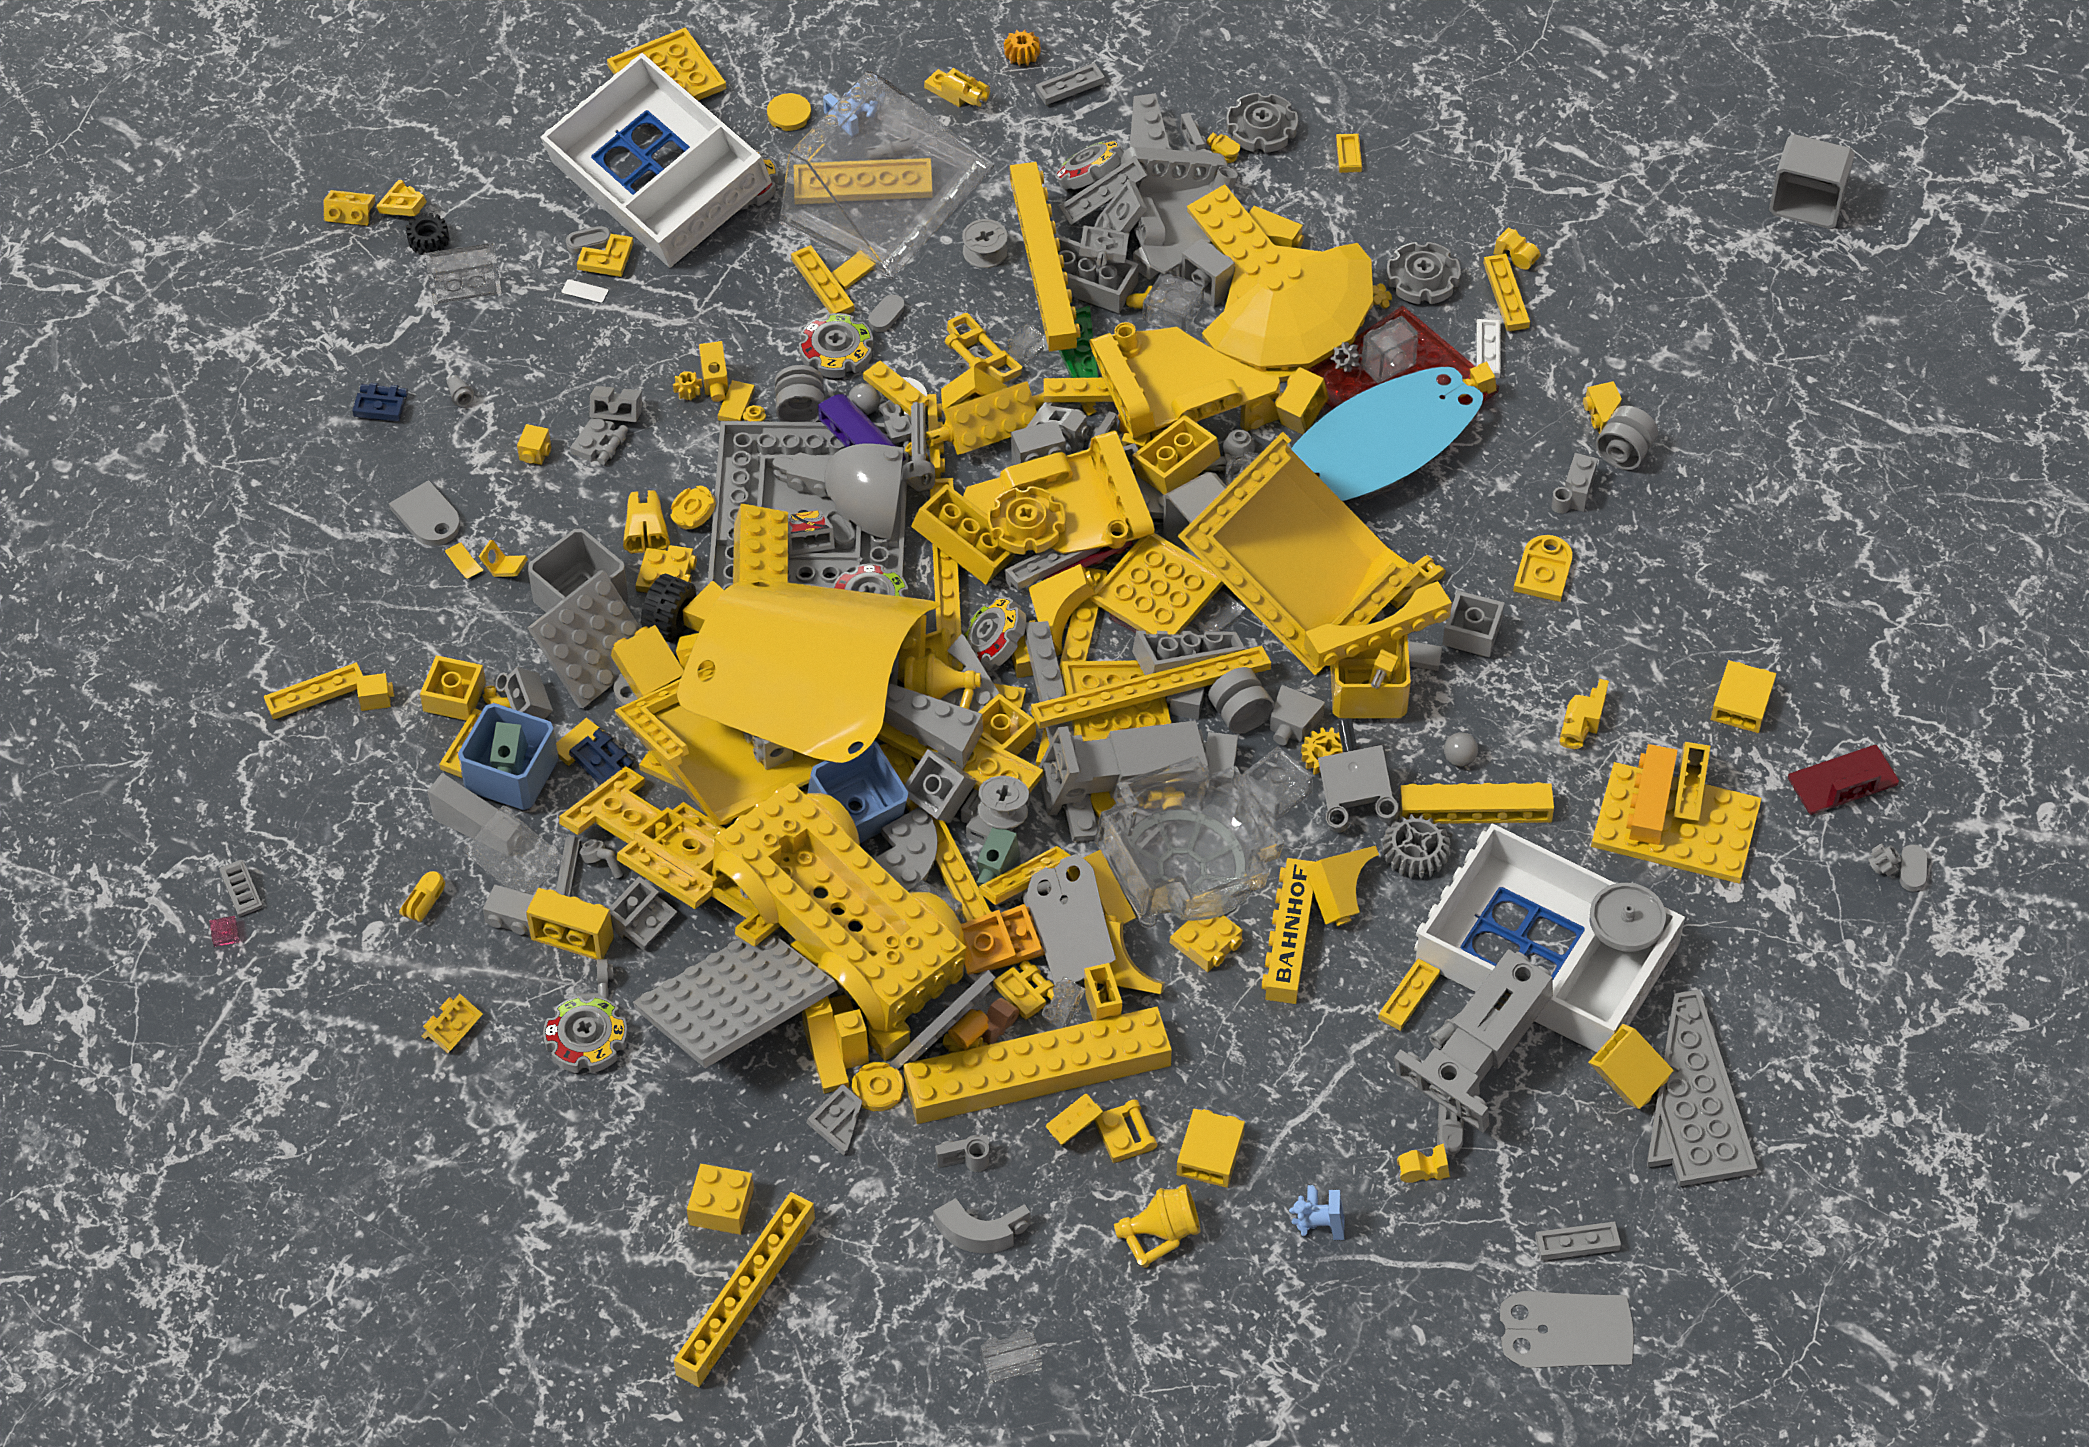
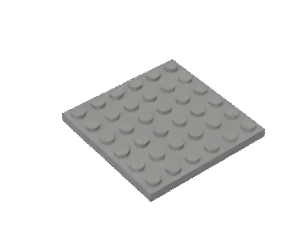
M771 933L755 947L743 939L732 941L724 949L710 954L705 960L695 966L686 968L678 976L668 979L661 986L642 994L640 998L633 1001L637 1012L700 1065L707 1068L838 990L835 980Z

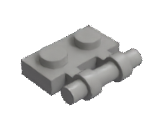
M591 418L571 445V454L588 461H592L597 455L599 456L597 461L604 465L607 460H611L615 455L617 446L625 441L628 428L621 425L618 430H614L613 422L601 418Z

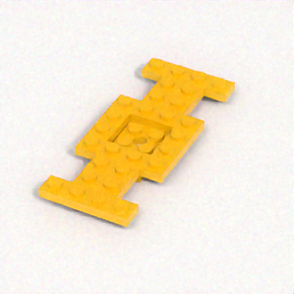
M626 766L559 816V824L576 835L581 834L596 823L628 843V845L617 852V860L690 907L696 909L712 896L744 916L746 919L735 927V935L754 947L781 926L779 923L766 924L752 901L742 896L741 888L721 871H718L717 877L712 874L714 837L725 827L722 825L717 826L709 817L685 802H682L673 810L667 807L661 811L634 794L644 786L645 778Z

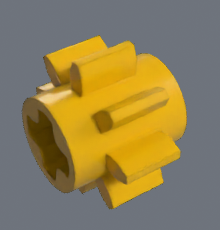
M684 371L679 376H675L673 391L674 393L679 392V399L692 400L697 395H701L702 379H697L695 372Z

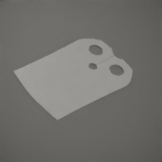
M1075 854L1060 860L1059 865L1055 868L1049 869L1045 867L1032 875L1028 886L1027 903L1047 958L1055 988L1084 979V968L1106 963L1110 964L1116 960L1092 866L1084 858ZM1074 865L1079 868L1080 876L1076 881L1070 882L1066 877V872L1070 866ZM1042 880H1048L1051 884V891L1045 896H1041L1037 891L1038 884ZM1062 895H1067L1068 897L1066 904H1061L1060 902Z
M1521 1291L1508 1297L1501 1303L1500 1321L1503 1322L1506 1329L1505 1334L1501 1337L1503 1353L1507 1358L1521 1366L1540 1368L1579 1365H1632L1634 1338L1627 1295ZM1515 1305H1523L1528 1309L1529 1313L1524 1320H1517L1512 1316L1511 1309ZM1546 1325L1548 1332L1542 1334L1538 1331V1327ZM1518 1338L1528 1340L1531 1345L1529 1352L1524 1354L1516 1352L1513 1348L1514 1341Z

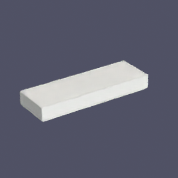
M1477 319L1476 366L1487 361L1495 378L1499 379L1500 320Z

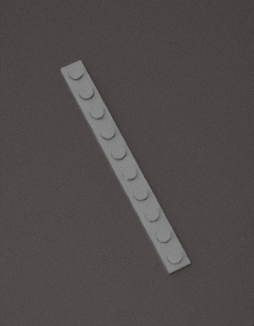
M1048 621L1026 622L1024 637L1039 701L1043 702L1066 696ZM1072 721L1046 727L1049 744L1058 727L1068 726L1070 735L1074 736ZM1089 794L1085 795L1082 802L1064 804L1072 842L1097 840L1099 834Z

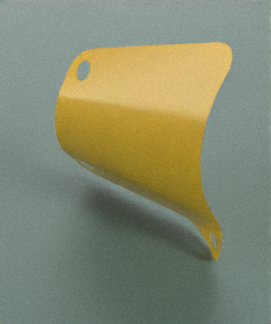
M744 580L726 588L719 596L702 625L677 690L678 701L687 711L804 755L837 763L850 761L862 754L873 743L882 728L889 677L894 660L909 629L919 617L941 605L938 602L925 599L778 581ZM762 582L767 583L770 586L759 587L752 585V583ZM711 660L715 664V674L709 681L703 682L698 678V667L703 661ZM854 742H862L864 744L859 751L853 754L848 752L849 746Z

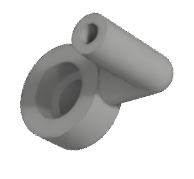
M592 839L582 845L580 855L585 863H594L600 859H606L614 878H620L624 875L614 852L606 849L602 841Z
M597 959L598 993H577V996H582V999L585 1001L590 1000L592 996H599L608 1000V980H613V964H608L607 959Z

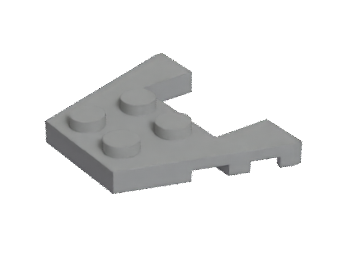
M961 634L947 651L965 666L962 672L974 670L976 673H981V688L973 690L974 694L969 710L979 712L1000 693L965 636ZM965 687L946 694L941 700L960 706Z

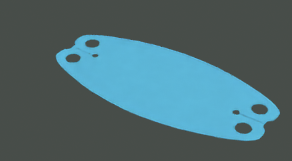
M1437 367L1404 375L1372 387L1343 402L1316 422L1291 449L1314 473H1320L1319 478L1341 501L1352 499L1378 490L1409 475L1437 456L1465 429L1482 405L1483 394L1476 387L1464 384L1462 375L1453 367ZM1441 374H1445L1451 378V383L1440 385L1437 383L1436 378ZM1462 394H1468L1473 398V402L1469 405H1462L1459 403L1458 397ZM1444 395L1445 399H1440L1439 396Z

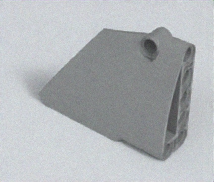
M1130 147L1124 151L1119 166L1136 156L1149 174V177L1136 184L1147 210L1133 228L1152 269L1166 274L1182 264V252L1200 238L1207 243H1211L1210 239L1187 212V206L1224 184L1234 195V185L1238 173L1228 166L1222 154L1144 147Z

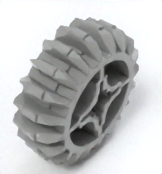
M1411 814L1408 820L1402 816L1399 822L1393 821L1391 827H1387L1382 840V853L1385 856L1386 864H1391L1392 871L1399 869L1400 875L1409 873L1410 879L1414 874L1418 875L1420 879H1422L1425 873L1431 877L1433 871L1439 872L1442 866H1445L1448 856H1450V838L1447 837L1446 829H1441L1440 823L1433 824L1432 817L1424 820L1423 815L1419 819H1415ZM1403 838L1406 839L1405 841L1402 842L1401 845H1398V846H1397V843H1398L1401 839H1403ZM1435 847L1436 850L1428 855L1427 853L1430 852V849Z

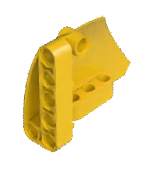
M1124 322L1115 327V334L1107 333L1090 339L1091 350L1104 382L1132 439L1170 426L1184 415L1197 422L1275 394L1280 384L1279 379L1248 367L1214 350L1178 327L1136 331L1132 323Z
M1115 430L1091 438L1090 448L1067 456L1063 452L1054 453L1007 467L1001 471L999 478L966 487L963 495L965 499L988 516L989 509L994 508V500L1009 489L1017 487L1020 491L1027 490L1028 486H1033L1051 492L1054 495V502H1061L1065 511L1064 532H1059V541L1051 549L1063 554L1106 546L1117 549L1123 547L1126 542L1154 534L1153 521ZM1117 531L1120 532L1122 535L1115 536L1112 534V532Z

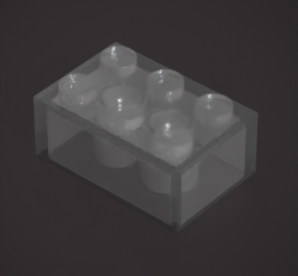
M493 243L424 253L433 305L502 294Z

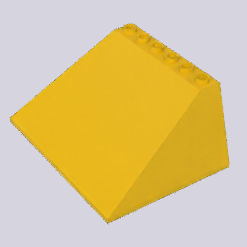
M1281 432L1178 537L1316 675L1323 667L1317 668L1304 647L1305 632L1327 623L1339 626L1367 625L1420 571L1412 563H1408L1387 548L1294 453L1289 444L1292 440L1284 432Z
M715 666L697 671L698 678L703 682L709 681L715 674ZM681 679L615 709L616 715L717 826L729 824L734 818L748 814L757 803L762 800L766 801L780 787H785L791 782L798 788L808 784L813 766L825 761L793 750L792 760L766 770L762 761L757 762L753 753L754 746L752 742L748 743L746 741L743 731L687 711L680 705L677 698V690Z

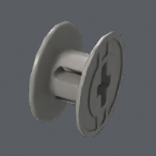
M990 219L976 220L967 225L962 235L964 242L963 256L970 265L978 268H991L1001 264L1008 253L1006 245L1008 234L1005 227L999 222Z
M996 776L984 781L979 787L981 802L978 805V815L985 824L998 829H1009L1017 827L1025 821L1028 815V808L1025 803L1029 799V790L1022 781L1011 776Z

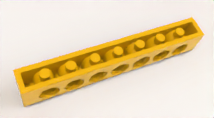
M792 1192L789 1193L673 1360L676 1376L700 1387L815 1220L814 1203Z

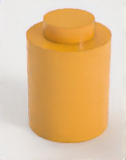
M970 1009L948 1030V1033L959 1047L966 1050L989 1028L987 1023L989 1019L981 1010Z

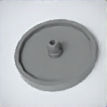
M1616 883L1605 887L1595 896L1590 908L1589 922L1596 937L1605 945L1616 950L1633 952L1646 949L1658 941L1664 930L1666 912L1659 897L1648 888L1634 883Z

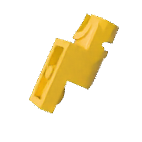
M952 68L947 74L937 69L924 82L925 89L958 107L965 102L981 107L979 99L986 102L990 94V87L955 68Z
M1599 679L1597 688L1592 687L1590 697L1574 695L1570 700L1560 734L1559 743L1561 746L1569 749H1578L1583 746L1588 732L1597 734L1607 695L1608 680Z

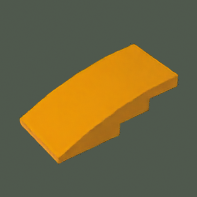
M1025 904L1000 913V910H996L961 924L966 946L964 965L968 975L1010 966L1045 955L1029 906L1026 907Z

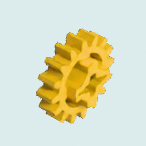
M1332 727L1329 732H1325L1324 728L1320 729L1319 734L1312 731L1311 738L1305 737L1304 744H1302L1301 760L1306 762V769L1314 768V775L1320 772L1319 757L1343 753L1339 732L1334 733V728Z

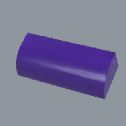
M834 395L818 404L819 420L845 447L857 444L895 446L846 395ZM903 454V457H902V462H903L904 460H906V457H905L904 454Z

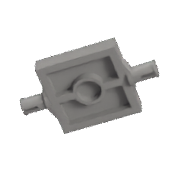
M1107 220L1102 223V227H1083L1079 251L1080 256H1084L1087 259L1097 258L1096 263L1098 266H1100L1101 262L1102 266H1105L1106 260L1110 263H1125L1129 233L1111 229L1112 223L1108 221V225H1106Z

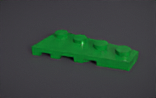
M1090 306L1075 309L1076 320H1074V324H1079L1080 328L1077 348L1058 350L1070 378H1098L1097 363L1090 346V339H1093Z

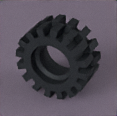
M422 213L421 218L418 215L415 216V221L411 219L409 225L406 226L409 247L415 253L418 251L419 255H423L424 252H426V256H430V252H433L435 255L438 254V249L442 252L444 246L447 247L449 241L445 219H441L438 214L434 217L433 213H429V216ZM425 232H434V233H435V234H433V235H431V236H427V237L420 236L421 234H423V233H425Z

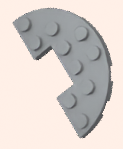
M920 806L882 828L881 834L893 848L874 858L909 893L915 892L926 881L928 873L932 866H934L937 853L935 825L929 813ZM816 888L813 894L823 899L828 896V891L825 888Z

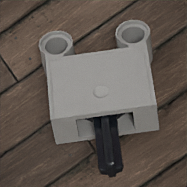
M1350 718L1338 720L1337 725L1343 753L1318 758L1328 808L1326 821L1329 829L1335 833L1344 832L1350 824L1348 813L1344 808L1377 802L1376 813L1378 818L1384 823H1392L1399 816V807L1392 795L1383 746L1379 745L1358 750L1352 720ZM1384 805H1392L1394 811L1389 815L1382 814L1381 808ZM1336 814H1341L1345 817L1344 821L1339 825L1331 822L1332 817Z

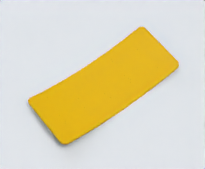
M461 542L445 550L454 565L467 579L483 571Z

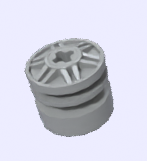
M793 365L777 373L774 380L776 415L781 422H819L818 404L824 401L822 374L817 369L806 365Z

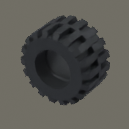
M666 573L660 575L654 581L645 597L641 612L642 628L645 626L650 628L656 625L663 638L672 641L678 638L687 627L684 625L683 609L696 597V587L694 584Z

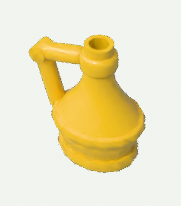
M933 653L919 658L913 656L906 657L904 672L905 689L941 700L946 694L965 687L960 707L970 708L974 694L973 690L981 688V673H976L974 670H967L965 673L956 671L944 664Z
M1182 1184L1178 1189L1159 1188L1147 1208L1133 1218L1125 1217L1120 1219L1118 1223H1114L1118 1239H1126L1137 1263L1142 1268H1147L1150 1263L1177 1248L1182 1238L1189 1234L1197 1235L1200 1233L1196 1206L1187 1184ZM1149 1234L1167 1241L1145 1254L1135 1235Z

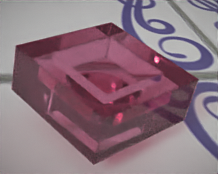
M235 916L209 920L214 947L239 942Z

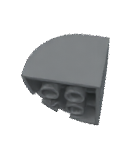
M857 444L843 448L828 460L824 475L828 497H831L836 505V510L848 522L851 520L861 526V530L866 533L890 540L899 495L903 447L881 444Z

